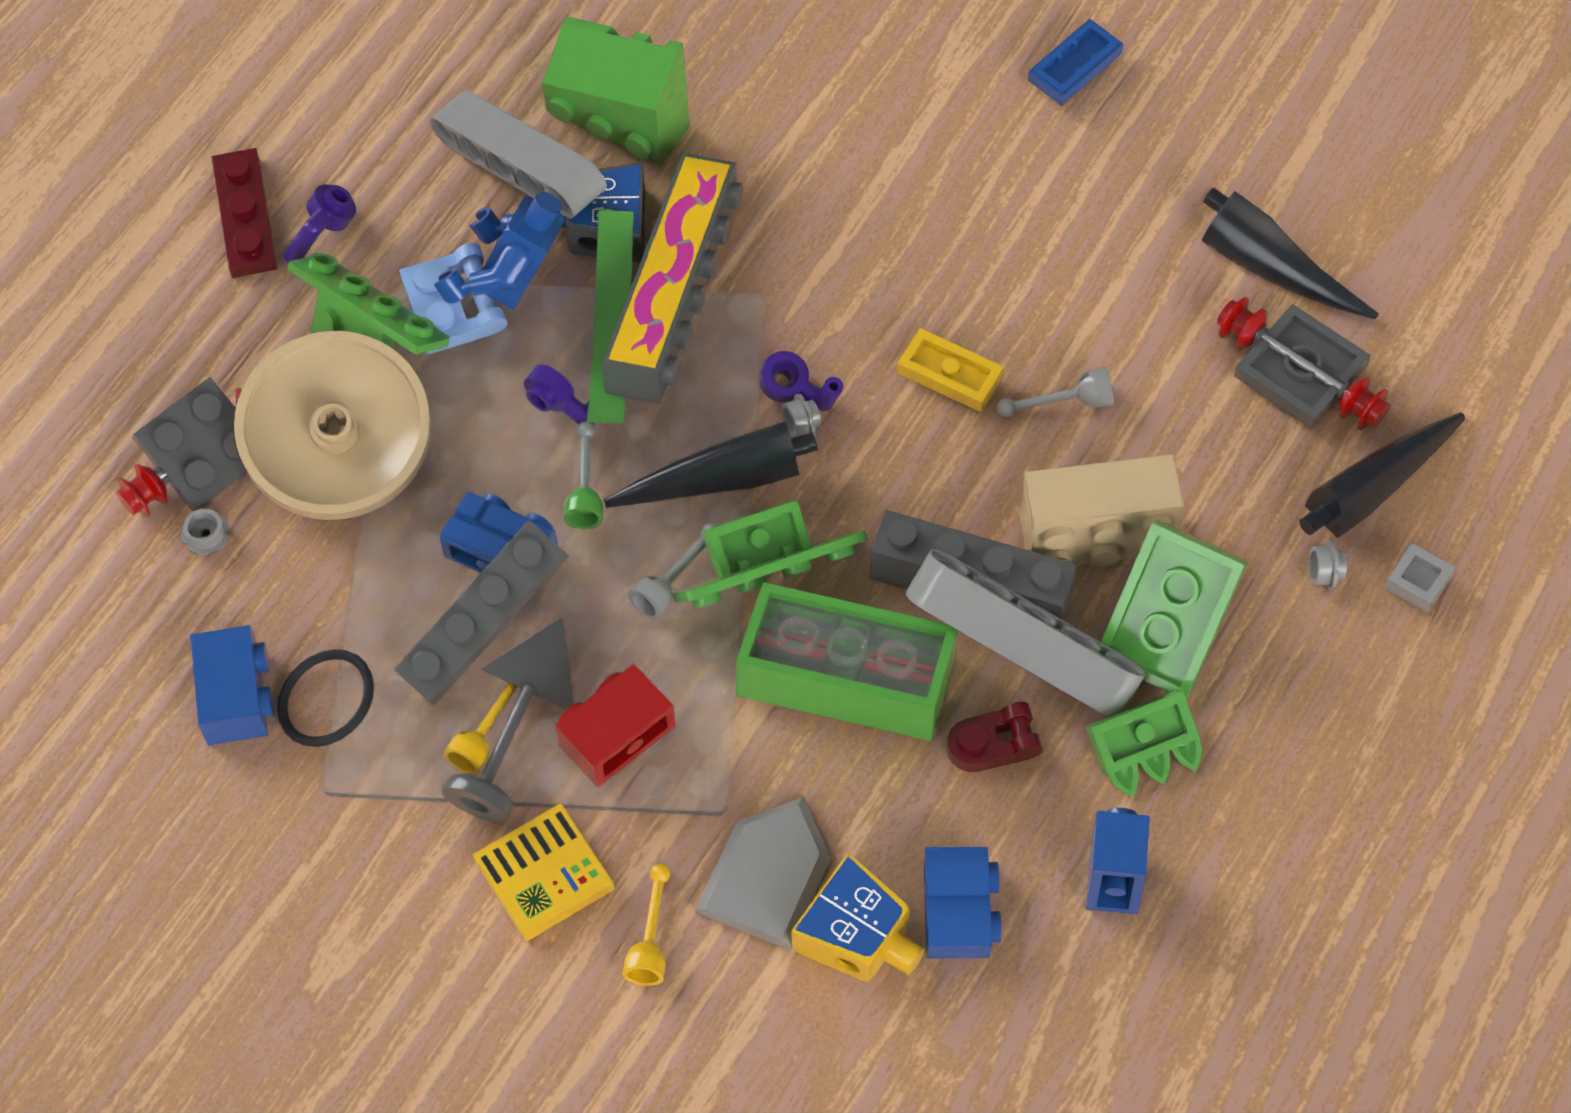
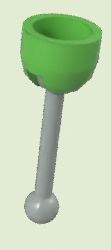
M587 421L581 422L576 428L577 436L581 439L579 488L573 490L566 497L564 503V522L568 526L580 530L596 528L603 521L602 500L594 490L589 488L590 439L594 437L596 430L595 426L592 423H587Z

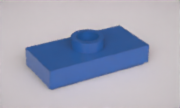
M1088 19L1029 70L1028 81L1062 106L1122 54L1123 43L1093 20Z

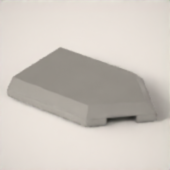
M804 796L736 822L695 909V913L788 950L792 949L791 930L814 900L831 863V856Z

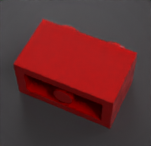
M632 664L622 673L614 672L600 684L598 692L583 703L577 702L569 706L561 714L558 723L555 724L559 747L597 788L676 727L673 704L635 664Z

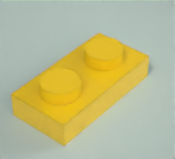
M919 328L897 363V374L982 412L1004 377V366Z

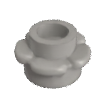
M795 394L794 400L782 404V417L787 425L790 437L793 438L813 432L815 437V429L821 427V416L816 403L813 400L804 401V397L801 394Z
M205 508L198 509L186 517L181 530V539L184 544L189 545L188 549L190 552L196 555H207L209 552L221 550L228 541L226 532L229 530V525L226 519L215 511ZM203 532H210L207 537L201 536Z
M1327 541L1325 546H1312L1309 554V576L1312 585H1326V589L1331 590L1336 586L1338 580L1345 579L1347 559L1345 552L1338 551L1333 541Z

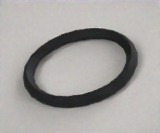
M339 649L319 652L301 662L289 674L278 698V718L285 734L293 741L304 746L320 747L340 741L352 733L365 718L373 700L374 681L367 663L358 655ZM336 659L353 664L362 676L364 691L360 707L350 721L339 730L324 736H307L297 731L293 727L288 715V700L297 680L311 667L323 661Z

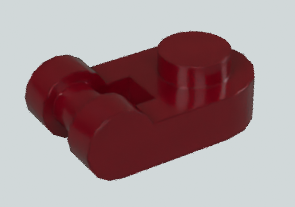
M1015 702L999 711L966 718L957 722L950 729L947 737V753L952 764L967 772H980L1029 760L1040 755L1043 748L1039 735L1032 733L1030 727L1033 716L1027 702ZM1011 730L1013 740L1000 744L997 734Z

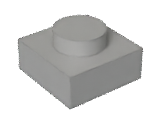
M1411 543L1388 577L1385 589L1428 613L1453 576L1455 566Z

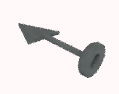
M563 617L482 668V671L522 690L481 777L457 773L446 780L442 788V795L457 808L491 822L503 823L507 821L512 810L511 799L492 782L532 696L540 697L565 710L573 704Z

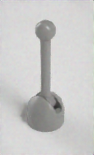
M1104 367L1084 373L1074 389L1018 401L1004 398L998 402L997 412L1002 417H1010L1017 410L1078 397L1089 407L1100 408L1114 405L1108 370Z
M707 524V525H705V526L703 527L702 530H705V529H708V528H711V527H714V526H717V525H715V524ZM702 531L701 538L662 579L656 576H646L638 581L628 592L631 604L643 616L651 620H657L668 609L672 601L670 584L707 546Z

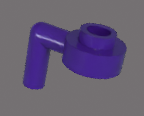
M322 184L315 189L306 204L310 218L304 223L283 254V258L288 264L289 261L304 258L324 229L342 231L348 226L356 214V205L346 189L330 184Z
M779 351L770 355L759 372L761 390L767 397L777 402H789L794 400L795 394H801L804 397V401L813 400L820 411H829L843 390V383L837 377L828 378L822 388L808 381L809 371L806 363L800 356L789 351ZM777 374L785 375L789 379L790 385L785 387L778 385L774 380V376Z
M543 364L536 365L524 380L528 401L535 408L543 412L562 411L578 425L583 421H587L589 400L584 405L575 398L574 389L570 382L554 368Z

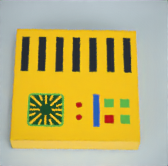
M561 803L472 854L478 869L525 942L615 890L613 881Z

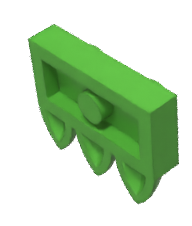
M1175 690L1085 726L1102 774L1108 775L1116 788L1129 796H1133L1137 789L1139 780L1138 763H1140L1143 770L1151 778L1160 783H1165L1170 771V750L1182 765L1193 771L1197 770L1201 760V739L1182 690Z

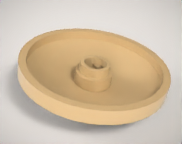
M323 331L307 334L283 344L258 364L248 377L238 398L235 410L234 432L237 449L248 475L259 490L271 501L292 513L320 520H340L358 517L384 506L397 497L411 483L422 466L428 451L431 437V414L427 396L418 375L411 365L394 349L379 340L359 333Z

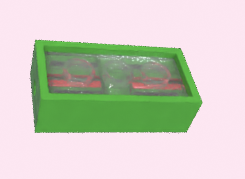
M763 582L736 660V696L932 742L955 662L958 630L941 622Z

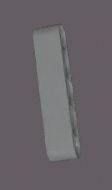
M462 91L430 118V124L435 134L450 149L533 198L540 192L552 194L561 203L562 208L559 213L566 218H574L607 188L603 175L588 159L470 91Z
M931 549L906 591L908 599L924 611L1106 716L1110 717L1123 712L1146 676L1145 671L1128 657L946 552Z

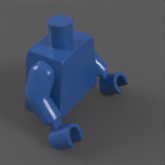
M546 192L538 193L535 198L524 196L515 213L505 214L502 220H499L490 207L479 210L476 213L479 221L471 223L469 225L470 228L484 244H490L499 237L500 239L482 270L471 272L469 279L464 281L457 268H451L439 275V281L434 286L443 300L453 304L463 299L469 292H473L475 296L486 294L514 310L565 222L564 216L559 213L562 208L560 201L552 194Z

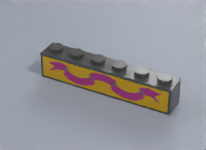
M682 153L602 361L605 393L661 404L667 385H675L680 364L677 357L680 349H688L692 337V316L694 313L700 314L703 309L706 293L704 283L706 278L713 279L718 264V251L716 250L719 244H726L731 226L730 212L731 210H738L741 204L743 184L737 182L735 162Z

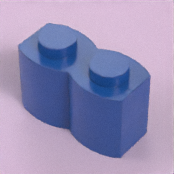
M925 847L923 867L927 959L990 958L992 943H1001L1000 911H991L990 893H999L998 862H989L988 847Z

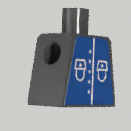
M632 163L598 169L606 181L607 188L574 218L564 217L565 222L561 228L567 229L569 250L575 255L597 257L598 210L634 211L632 262L639 263L644 254L645 231L643 164Z

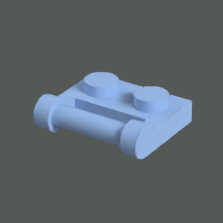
M465 244L457 248L453 254L399 269L412 312L420 317L431 320L436 328L450 337L448 347L429 351L427 355L497 334L507 326L508 322L503 309L497 307L495 300L486 294L475 296L472 292L479 314L477 317L466 319L461 302L458 301L453 304L445 302L434 286L439 281V275L451 268H457L460 274L465 273L467 279H469L471 272L482 270L485 259L478 244Z

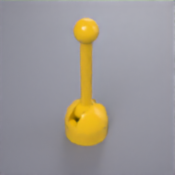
M510 683L506 685L476 731H463L452 738L443 752L446 760L452 766L466 774L477 775L489 754V746L484 736L516 690V686Z
M662 863L655 864L650 870L653 888L644 941L634 944L627 951L622 970V976L626 980L645 986L662 983L666 968L665 956L660 948L654 944L663 885L670 878V869Z

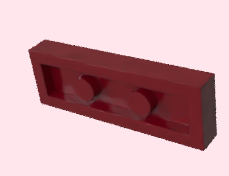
M257 148L211 156L231 277L236 278L278 270Z

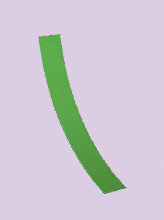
M598 210L594 332L587 423L624 424L626 397L605 393L602 361L631 288L634 211Z

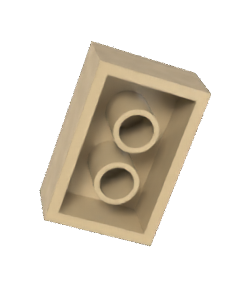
M1173 454L1025 472L1020 516L1025 549L1075 563L1077 566L1092 564L1097 567L1113 565L1120 560L1136 559L1151 523L1156 519L1180 530L1184 504Z

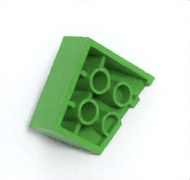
M572 17L565 19L542 82L546 111H549L552 116L562 122H572L588 130L591 135L599 140H609L626 148L633 156L639 159L647 158L662 165L690 127L683 43L669 40L665 46L652 44L650 35L635 32L630 39L619 36L611 26Z

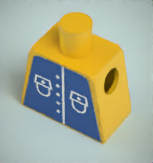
M848 853L791 930L792 950L864 982L871 981L884 962L909 976L919 964L925 951L923 947L904 936L910 925V908Z

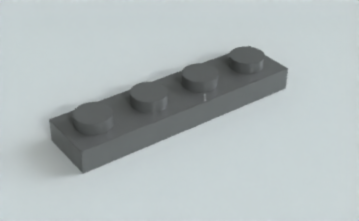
M528 520L394 670L429 703L435 705L569 555L532 521Z

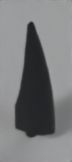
M1212 188L1207 193L1203 203L1216 211L1217 215L1207 228L1202 242L1210 245L1218 253L1263 279L1300 296L1371 319H1376L1379 316L1378 312L1315 264L1278 226L1271 216L1236 191L1229 198L1216 188Z
M1460 412L1411 432L1367 455L1322 484L1310 494L1306 501L1305 507L1310 512L1299 520L1302 530L1306 534L1312 535L1325 526L1337 538L1342 536L1372 514L1415 473L1464 422L1465 415Z
M785 421L743 434L675 461L606 497L604 499L605 506L610 508L751 489L798 476L799 470L796 457L818 451L814 434L810 432L790 438Z

